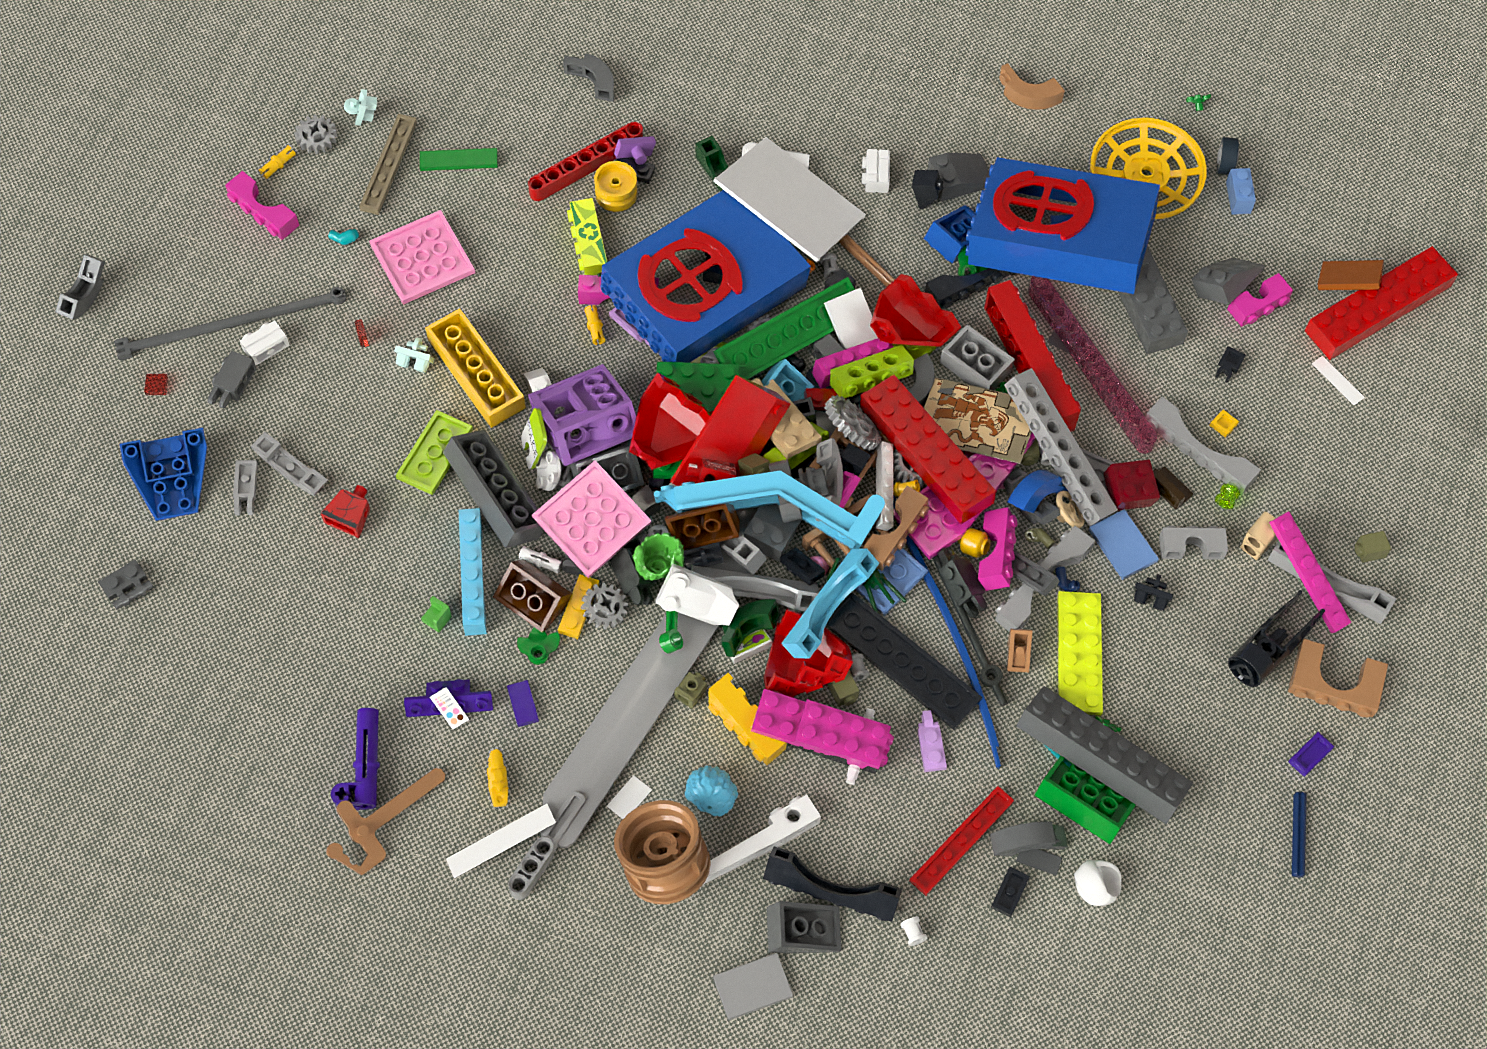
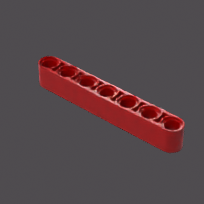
M638 122L628 123L534 175L528 181L530 198L534 201L544 200L596 171L601 165L617 159L614 151L618 139L643 137L642 125Z

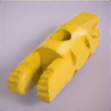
M493 749L488 758V787L493 806L503 807L507 806L508 803L507 770L503 763L502 753L498 749Z

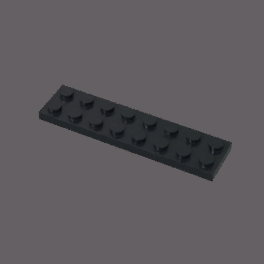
M852 592L839 604L826 624L828 629L859 654H863L865 659L928 710H931L933 714L953 730L961 724L982 700L981 695Z

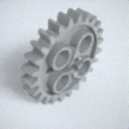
M833 395L825 403L826 406L824 408L827 410L825 413L829 415L828 418L833 421L834 426L839 428V432L844 433L845 438H850L852 443L855 442L858 447L861 445L863 449L867 448L870 451L871 449L874 450L882 441L881 432L877 430L872 420L862 412V409L857 408L855 403L852 404L849 399L845 400L843 396L839 397L838 395Z

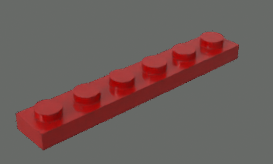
M997 786L910 878L909 882L927 896L1014 803V799Z

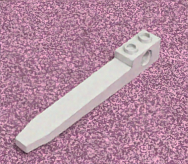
M808 795L803 797L797 796L789 802L788 806L774 809L769 816V827L710 860V871L705 883L772 851L774 846L780 847L820 824L821 816ZM794 814L799 817V820L792 822L787 817Z

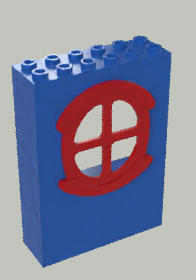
M996 158L995 164L990 166V177L986 178L985 190L981 192V203H977L976 216L972 217V229H968L966 241H969V244H967L965 255L968 256L969 265L1134 294L1156 217L1160 190L1159 184ZM1013 193L1041 197V199L1034 200L1029 198L1014 196ZM1049 199L1061 200V201H1066V202L1077 203V205H1076V206L1063 205V204H1058V203H1052V202H1049L1048 200H1049ZM1009 204L1038 208L1034 221L1027 222L1016 216L1011 211ZM1045 210L1073 215L1072 218L1062 223L1052 225L1041 223Z
M722 190L602 265L600 288L606 296L608 295L612 299L614 306L625 314L628 323L633 324L637 328L640 337L645 338L649 342L652 351L661 356L663 362L690 363L805 288L811 266L784 236L725 190ZM685 249H696L707 252L711 258L693 270H688L675 256V253ZM668 259L682 276L663 289H659L655 284V273L660 263ZM714 265H719L723 273L721 285L714 294H709L696 280V276ZM689 283L702 297L703 301L696 304L683 305L669 301L666 296L682 285Z

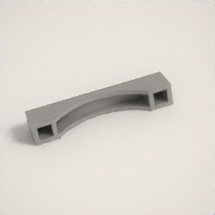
M1161 397L1147 412L1144 423L1151 430L1158 432L1167 442L1174 444L1183 454L1194 459L1199 466L1205 467L1215 478L1225 482L1234 492L1243 495L1257 479L1261 469L1245 457H1233L1218 453L1201 444L1186 428L1179 409L1164 397Z
M740 534L738 538L719 542L720 548L752 575L767 560L759 548Z
M1074 526L1071 531L1066 530L1060 538L1061 542L1058 545L1054 544L1049 549L1047 558L1045 560L1041 558L1037 564L1050 573H1053L1057 567L1080 564L1092 550L1095 540ZM1025 583L1019 589L1017 587L1014 588L1009 595L1010 599L1006 603L1002 602L996 609L997 616L995 621L1009 632L1010 629H1022L1029 621L1031 600L1035 590Z
M1278 541L1267 561L1300 579L1280 541ZM1318 562L1341 603L1378 624L1383 622L1397 598L1378 587L1367 586L1346 579Z
M694 565L691 568L693 572L731 586L734 596L754 597L764 600L776 599L777 603L799 611H806L819 593L817 583L809 586L804 581L752 575Z

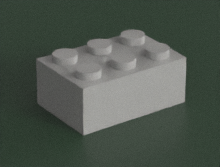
M968 324L942 350L940 358L942 365L969 385L993 391L1012 372L1015 361L1013 357Z

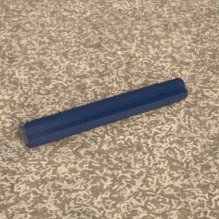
M1295 792L1293 795L1292 876L1302 878L1305 875L1307 795L1304 792Z

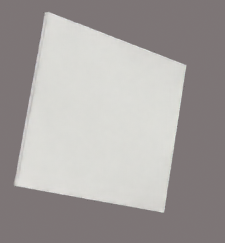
M767 137L763 138L762 141L724 172L715 177L713 181L816 262L864 219L866 215Z

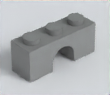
M1167 526L1162 528L1159 535L1161 559H1182L1188 544L1198 546L1202 551L1203 559L1224 560L1228 552L1226 528H1219L1217 526H1210L1208 528H1198L1197 526L1177 528L1176 526Z

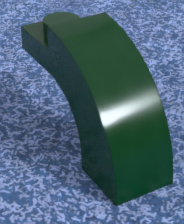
M765 599L748 603L736 610L729 626L722 625L725 635L722 636L721 645L727 657H735L743 640L749 634L762 629H774L781 615L776 599Z

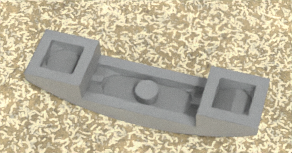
M266 432L251 445V448L273 469L294 485L313 496L328 482V479L315 469L308 468L283 449L281 444Z
M830 438L817 444V463L822 465L829 489V495L823 497L839 506L843 491V469L837 443L834 438Z

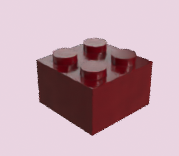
M1150 459L1114 463L1103 473L1108 494L1118 509L1117 511L1151 507L1160 499Z

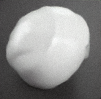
M1090 859L1085 861L1074 874L1079 895L1090 905H1108L1113 903L1121 893V873L1113 863Z

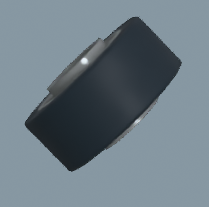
M1223 137L1218 149L1217 172L1218 174L1229 175L1230 170L1236 169L1238 163L1239 140L1238 138Z

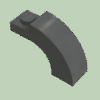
M586 53L584 59L564 57L563 66L565 74L585 77L595 84V99L614 102L613 74L602 60Z
M84 254L74 285L67 292L60 294L56 313L73 320L82 316L91 307L104 282V279H101L105 261L89 254Z
M927 353L914 360L913 375L911 376L915 383L908 390L922 407L928 399L935 375L932 360Z
M1018 467L1014 468L1003 482L1009 497L1018 484L1029 475ZM1044 499L1039 503L1034 513L1017 507L1021 514L1032 524L1039 522L1045 525L1060 515L1059 509Z
M1048 821L1019 824L990 834L994 856L1012 857L1028 850H1063L1068 847L1064 826L1053 825L1052 822Z

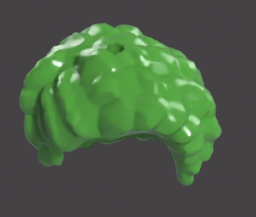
M656 533L650 537H645L641 545L635 548L633 554L636 570L645 580L652 581L666 578L672 564L684 566V545L681 544L679 538L675 539V536H671L669 533H663L662 535Z

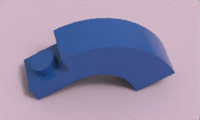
M1041 469L1026 476L1014 489L1007 502L1024 511L1034 513L1039 503L1051 493L1058 494L1060 491L1068 490L1063 486L1061 477L1048 470Z

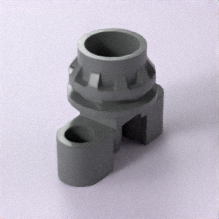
M788 459L769 464L770 472L782 471L793 478ZM807 467L806 472H803L802 468L798 469L800 478L795 480L821 496L829 495L823 468ZM777 495L783 523L803 519L800 508Z

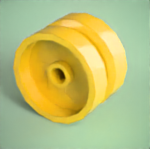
M611 161L601 165L596 170L594 176L595 195L598 204L602 208L612 212H621L629 209L636 202L638 196L636 172L630 165L620 161Z

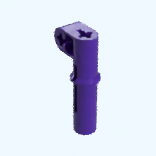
M360 708L357 710L356 761L353 762L355 782L339 783L332 788L330 795L336 807L341 801L345 800L351 802L356 810L374 809L377 806V770L380 768V763L378 762V709ZM367 735H368V747H367V778H366V744H367ZM352 791H355L354 802L349 798L352 797ZM346 793L347 796H344V800H341L340 798Z

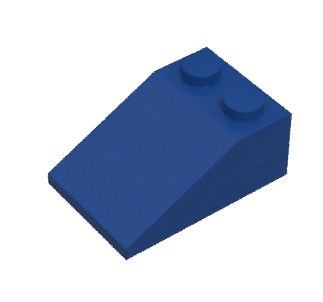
M964 205L933 221L924 240L942 254L946 260L951 263L958 261L959 253L969 244V241H966L968 229H972L971 221L972 217L976 216L975 212L967 205Z

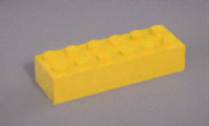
M460 308L425 327L428 341L491 428L526 408L524 395Z

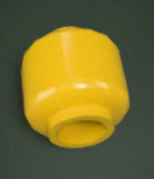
M969 528L963 537L958 540V544H960V550L963 554L980 558L989 551L991 541L988 539L986 532Z

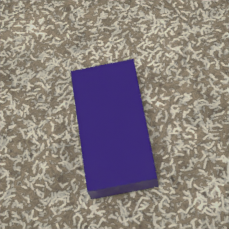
M528 680L507 685L517 726L521 727L539 722Z
M1317 732L1288 763L1305 777L1335 746Z

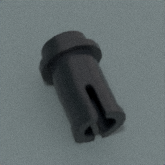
M794 354L784 358L800 373L806 368L805 360L799 359Z

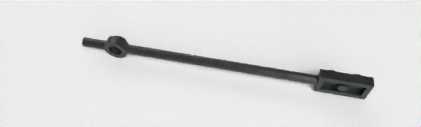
M939 555L932 558L937 570L941 569L943 566ZM940 574L983 667L980 680L984 686L993 689L1000 706L1003 707L1008 704V701L1000 686L1003 676L1002 671L998 666L990 664L963 606H958ZM992 675L995 679L989 680L987 676Z

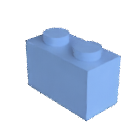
M1250 168L1231 169L1226 180L1231 214H1251L1256 198Z

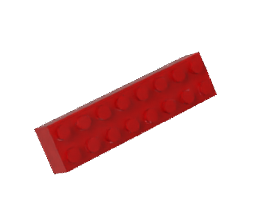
M1431 246L1384 274L1381 278L1379 289L1358 290L1311 318L1305 333L1326 357L1331 360L1450 288L1458 273Z
M1011 280L989 287L984 309L1007 353L1015 359L1014 366L1018 374L1032 368L1070 432L1075 431L1081 406L1073 398L1072 389L1069 384L1065 383L1063 372L1060 367L1057 368L1054 362V355L1051 351H1048L1044 336L1039 334L1037 324L1030 317L1026 303L1020 299L1018 288L1012 284Z
M895 375L890 376L861 394L860 408L960 524H963L994 504L996 490Z

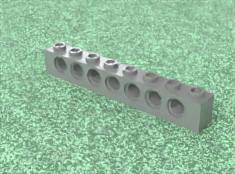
M1031 368L1014 376L1004 384L1008 394L1027 422L1029 429L1033 432L1040 447L1050 460L1051 465L1059 477L1062 478V483L1065 485L1089 527L1116 512L1118 509L1033 369Z

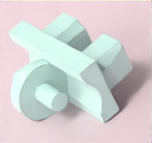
M361 89L359 99H347L344 103V109L349 114H357L355 125L361 126L362 120L372 122L374 110L377 107V97L367 96V90Z
M417 337L414 342H407V347L412 348V350L400 346L395 347L394 352L397 353L396 364L398 366L408 368L410 358L416 360L414 370L426 373L429 363H434L435 358L420 352V350L426 352L428 346L422 345V338Z

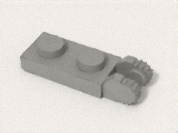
M236 460L233 490L235 515L241 514V501H247L248 515L254 514L258 471L257 460Z

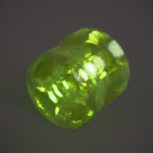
M1223 484L1220 488V493L1215 497V502L1222 508L1233 509L1236 504L1235 500L1239 498L1241 493L1235 486Z

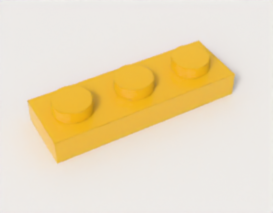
M579 574L572 592L573 594L559 625V634L579 639L587 618L583 617L586 610L581 609L582 604H584L582 598L584 595L587 596V590H592L595 584L599 587V580L587 578V576Z

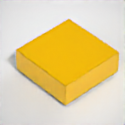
M1223 409L1211 421L1209 426L1226 438L1238 425L1239 421Z

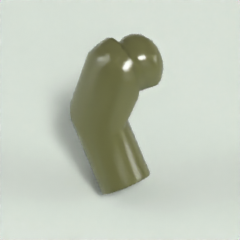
M1041 528L1028 529L1024 534L1027 541L1042 542L1047 549H1050L1056 543Z

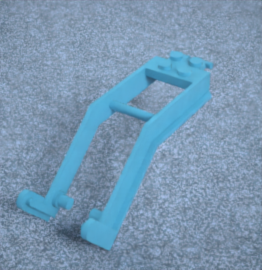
M782 471L696 484L694 482L683 483L682 486L676 487L667 485L660 487L661 491L654 492L656 503L666 502L677 514L725 503L733 505L735 510L772 504L780 505L777 496L779 495L801 509L802 520L850 549L860 548L885 505L883 497L872 495L858 517Z

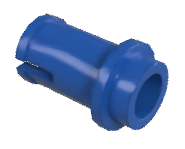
M1051 215L1050 223L1052 225L1065 222L1072 218L1073 215Z

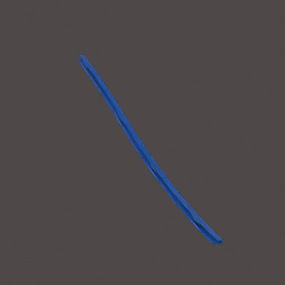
M893 495V509H895L896 498ZM907 535L905 538L907 539L906 544L913 558L928 570L916 544ZM928 570V574L923 578L949 628L972 688L982 696V700L978 705L991 745L995 765L999 769L1001 766L997 752L999 743L979 680L952 615Z

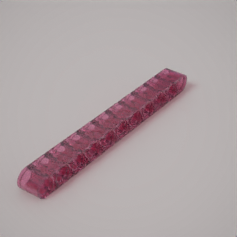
M1032 276L1028 288L1030 297L1134 447L1142 454L1150 453L1157 440L1156 432L1047 278Z

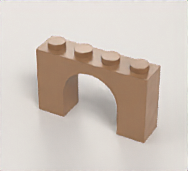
M1303 639L1298 647L1288 692L1293 693L1299 698L1315 700L1318 704H1329L1341 711L1349 710L1361 717L1373 718L1379 709L1388 664L1367 658L1361 666L1357 686L1350 690H1338L1328 685L1320 672L1325 645Z

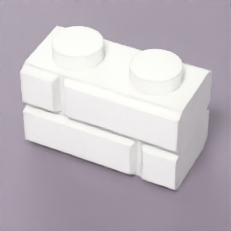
M868 149L866 157H862V168H866V173H862V184H865V191L887 193L890 183V151Z
M276 321L264 323L259 330L254 333H247L240 340L243 351L254 360L255 365L290 346L285 333L280 329Z

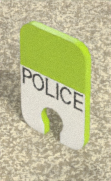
M540 408L533 409L521 437L523 450L530 448L529 456L526 457L528 469L536 467L547 444V434Z

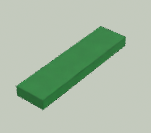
M497 148L420 151V171L498 168Z

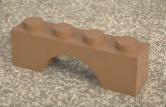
M906 486L896 500L895 511L901 520L898 528L885 535L872 534L862 548H867L879 562L876 568L881 571L884 570L886 565L889 567L895 559V552L904 547L907 535L909 533L913 534L918 526L917 521L920 517L924 518L929 510L928 498L909 486Z

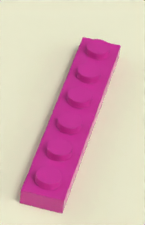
M1285 512L1270 521L1269 524L1318 611L1325 609L1322 618L1329 631L1336 633L1352 623L1290 512Z

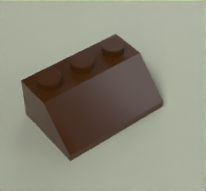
M729 503L707 506L665 517L671 535L675 536V539H680L681 544L684 545V550L739 537L740 521L734 506Z
M520 559L510 563L493 598L536 629L544 632L563 612L573 593L526 560Z

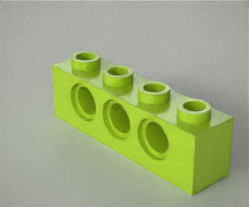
M902 345L831 369L830 385L839 397L848 398L873 388L892 375H895L898 379L913 375L914 359Z

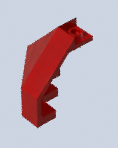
M900 274L880 292L870 323L871 328L880 341L890 344L941 347L962 328L952 312L942 310L932 294L921 292L913 278L904 274Z
M660 373L656 374L640 398L629 449L630 453L646 461L651 470L683 460L713 411L710 412L703 407V403L691 393L687 394L681 390L678 383Z
M787 608L781 622H777L763 678L765 689L794 698L797 694L809 693L823 688V685L835 681L836 683L844 680L853 663L850 647L828 629L824 628L822 642L810 658H794L781 644L803 615Z

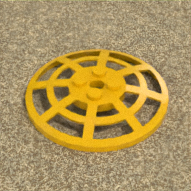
M1133 118L1113 125L1098 139L1090 159V173L1159 184V192L1161 191L1169 197L1158 201L1157 207L1167 205L1174 200L1183 204L1182 207L1174 211L1156 214L1155 219L1172 217L1189 208L1201 194L1207 174L1205 157L1196 141L1178 126L1155 118ZM1140 127V138L1128 140L1121 145H1118L1112 138V136L1123 130ZM1148 127L1164 130L1176 136L1177 139L1169 146L1160 140L1148 138ZM1106 142L1113 152L1108 159L1106 168L1096 167L1097 155ZM1183 143L1194 154L1198 167L1186 169L1184 160L1176 151ZM1140 145V152L1131 156L1124 151L1131 146ZM1148 145L1159 147L1165 150V152L1161 156L1148 151ZM1117 156L1125 162L1123 170L1112 169L1113 162ZM1171 156L1177 162L1180 170L1170 171L1167 160ZM1148 170L1151 172V175L1146 176L1142 171ZM1199 175L1198 186L1192 198L1188 199L1182 196L1181 193L1185 188L1187 177ZM1181 177L1180 185L1176 191L1166 186L1169 178Z

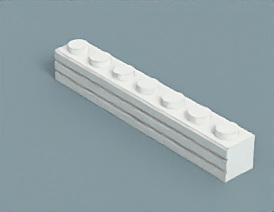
M882 441L876 447V495L883 497L885 505L876 520V529L888 531L893 527V444Z

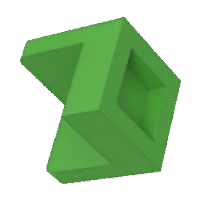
M432 596L430 598L431 607L421 620L432 629L440 632L452 615L448 605Z

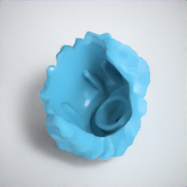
M706 765L704 768L701 767L698 770L692 771L691 775H689L685 797L697 806L700 811L707 812L713 816H723L733 808L738 792L737 786L732 783L729 774L725 770H721L717 766L712 768Z

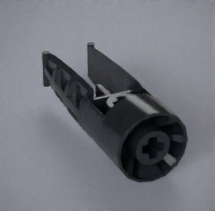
M1299 590L1295 597L1267 619L1228 659V666L1232 674L1247 686H1259L1300 644L1320 620L1325 609H1321L1282 648L1280 644L1288 637L1284 628L1278 627L1270 637L1266 633L1297 602L1302 594V591ZM1272 657L1277 660L1274 664L1271 659Z

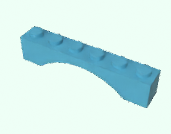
M480 508L460 509L459 536L463 628L465 636L487 634Z
M867 548L850 550L781 643L794 658H810L822 642L824 628L835 609L855 588L866 581L879 565V562Z

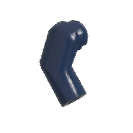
M1057 567L1055 569L1056 576L1060 581L1058 586L1066 592H1077L1080 589L1078 581H1071L1067 578L1065 567Z

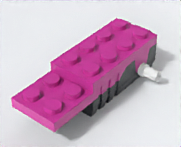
M767 689L763 690L751 728V732L792 744L791 748H799L803 752H811L816 756L821 755L823 756L822 758L849 766L846 783L851 785L855 784V780L860 772L859 770L876 774L880 767H884L887 764V754L894 739V736L890 734L891 726L874 721L875 710L867 708L866 714L861 717L808 699L805 702Z

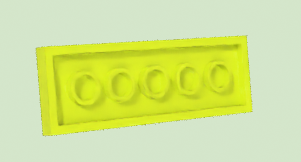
M1058 591V695L1089 715L1102 716L1101 594Z

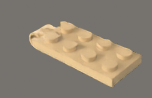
M759 378L751 380L752 382H755L763 386V383ZM773 379L770 380L769 385L764 387L777 392L791 405L769 439L786 459L821 443L822 437L776 382Z

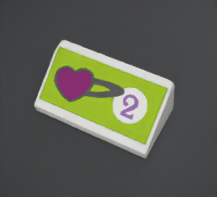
M764 629L749 634L743 640L735 657H730L733 664L770 648L772 640Z

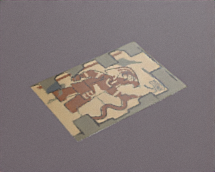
M935 377L924 409L960 450L1020 464L1032 431L1029 429L1027 422L1019 412L1011 396L1007 393Z

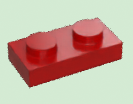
M806 388L804 391L805 398L811 397L814 410L827 411L824 408L826 406L825 403L833 395H838L834 389Z

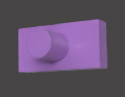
M653 136L618 139L614 154L616 158L634 157L636 163L641 165L647 161L646 156L652 155L656 141Z

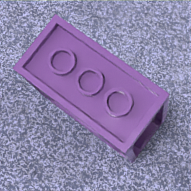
M603 364L528 394L532 410L540 408L547 441L555 453H557L564 466L632 439L636 421L632 401ZM558 407H564L562 413L555 415L554 412ZM580 429L578 435L570 436L573 430Z

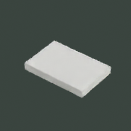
M861 288L824 303L844 350L878 338L870 326L872 314Z

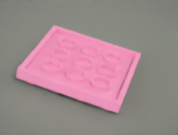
M441 210L369 241L371 248L403 305L475 273L473 265Z
M596 461L591 463L532 514V518L587 578L592 576L652 523L650 518Z

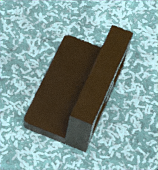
M1166 467L1160 470L1157 468L1153 470L1159 494L1175 510L1193 496V492Z

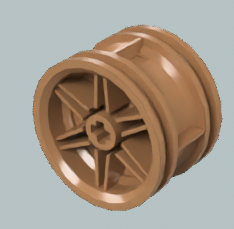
M670 800L648 802L635 808L620 822L614 837V848L624 868L629 885L639 898L653 904L676 903L690 897L705 883L711 866L710 854L702 838L696 817L688 807Z

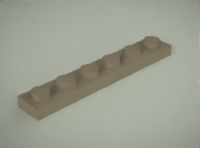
M402 114L397 115L359 205L360 211L379 215L416 127L417 118Z

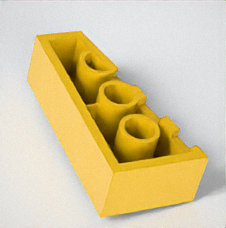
M727 673L709 688L708 708L715 716L719 715L724 720L723 724L729 731L733 730L738 735L737 738L745 747L748 745L752 749L753 756L759 762L763 761L768 765L786 750L787 743L751 732L758 707L756 704L750 705L748 703L744 690L741 687L736 689L731 683L733 677Z

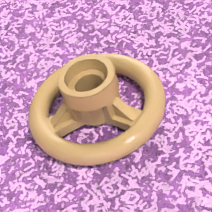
M1060 491L1056 496V504L1060 512L1057 519L1062 523L1067 522L1072 527L1081 528L1085 523L1082 513L1072 500L1069 492ZM1063 497L1070 500L1068 504L1062 501Z

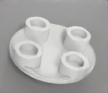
M547 450L540 456L536 465V486L539 489L551 491L559 482L561 461L554 450Z

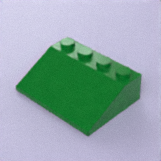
M1060 756L1044 777L1034 796L1108 844H1111L1136 804L1072 762H1070L1071 766L1068 767L1063 762L1065 758Z

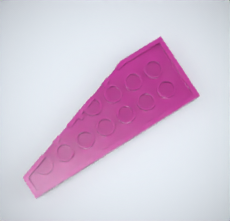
M1031 432L1024 454L1035 441L1033 432ZM977 453L968 458L996 492L1018 464ZM927 486L919 493L928 498L929 510L924 518H919L916 530L913 534L909 533L908 536L930 560L938 555V552L943 548H948L961 539L980 513L960 524ZM893 509V518L900 525V517L895 509Z

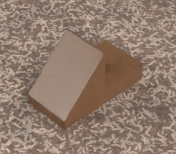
M1010 629L1007 641V671L1029 673L1032 630Z

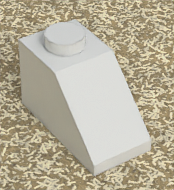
M543 368L523 374L530 393L552 385L548 374Z

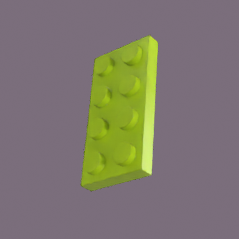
M436 410L398 470L396 479L433 495L451 467V464L443 454L450 438L471 433L473 426Z

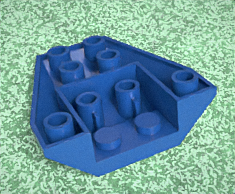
M203 427L182 431L183 435L148 442L136 440L119 444L123 465L156 521L198 513L207 454Z

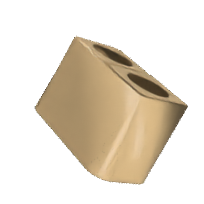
M1263 512L1248 530L1240 546L1243 551L1255 560H1258L1278 539L1269 524L1275 517L1268 512Z

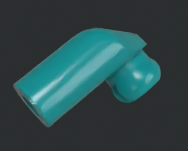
M332 229L329 232L328 238L341 245H347L359 237V232L356 229H349L339 233Z

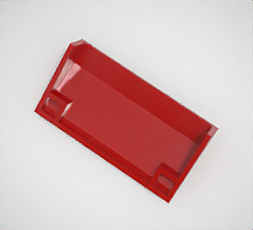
M736 375L670 482L676 486H682L683 483L694 482L696 484L697 478L686 476V471L689 463L700 465L702 458L735 464L736 477H740L738 460L754 453L760 454L791 404L777 392Z

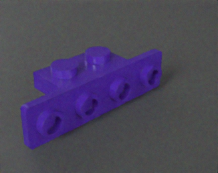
M470 679L426 683V696L404 698L406 717L442 715L430 697L444 688L449 690L464 713L493 710L492 692H471Z

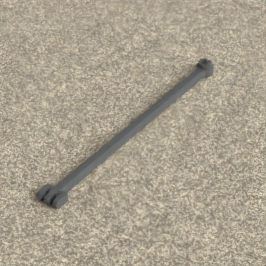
M334 287L327 294L129 342L128 337L116 339L114 343L118 353L117 358L118 360L133 358V351L328 303L340 305L346 301L347 297L343 288Z

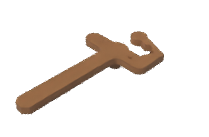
M434 768L367 818L361 817L351 802L341 801L337 805L336 811L348 827L349 836L352 841L360 844L367 856L360 866L357 863L352 865L349 861L350 857L343 854V848L339 843L328 845L326 848L327 856L339 861L361 876L384 860L386 856L384 848L375 837V831L443 782L445 779L443 770Z

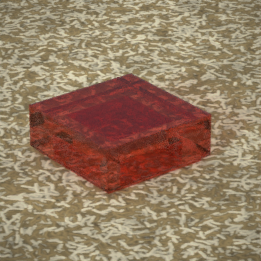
M362 319L356 320L355 326L362 348L367 347L369 343Z
M146 374L145 395H166L167 374Z

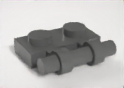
M136 560L131 561L98 581L110 601L119 597V599L112 602L116 610L122 606H128L131 604L130 601L140 595L143 597L147 594L148 590L154 587L150 580L141 584L142 581L147 579V576ZM134 586L136 587L134 590L130 591L129 593L124 594V592L128 591L129 589L133 588Z

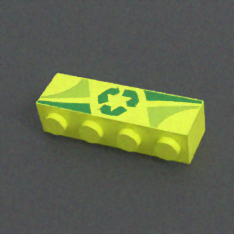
M593 198L569 202L570 210H567L569 222H573V226L570 227L572 238L577 239L574 246L576 254H580L581 259H578L579 269L584 271V275H597L602 272V265L607 263Z

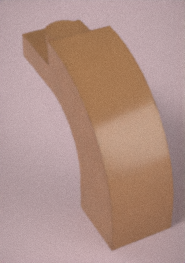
M1008 63L1001 67L999 79L1005 86L1004 95L1014 104L1027 109L1039 110L1051 108L1062 103L1065 90L1055 78L1041 84H1030L1021 80Z

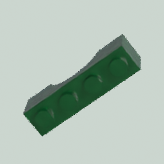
M712 135L695 143V157L711 180L714 181L715 177L728 168L722 148ZM714 182L718 190L721 192L723 189Z

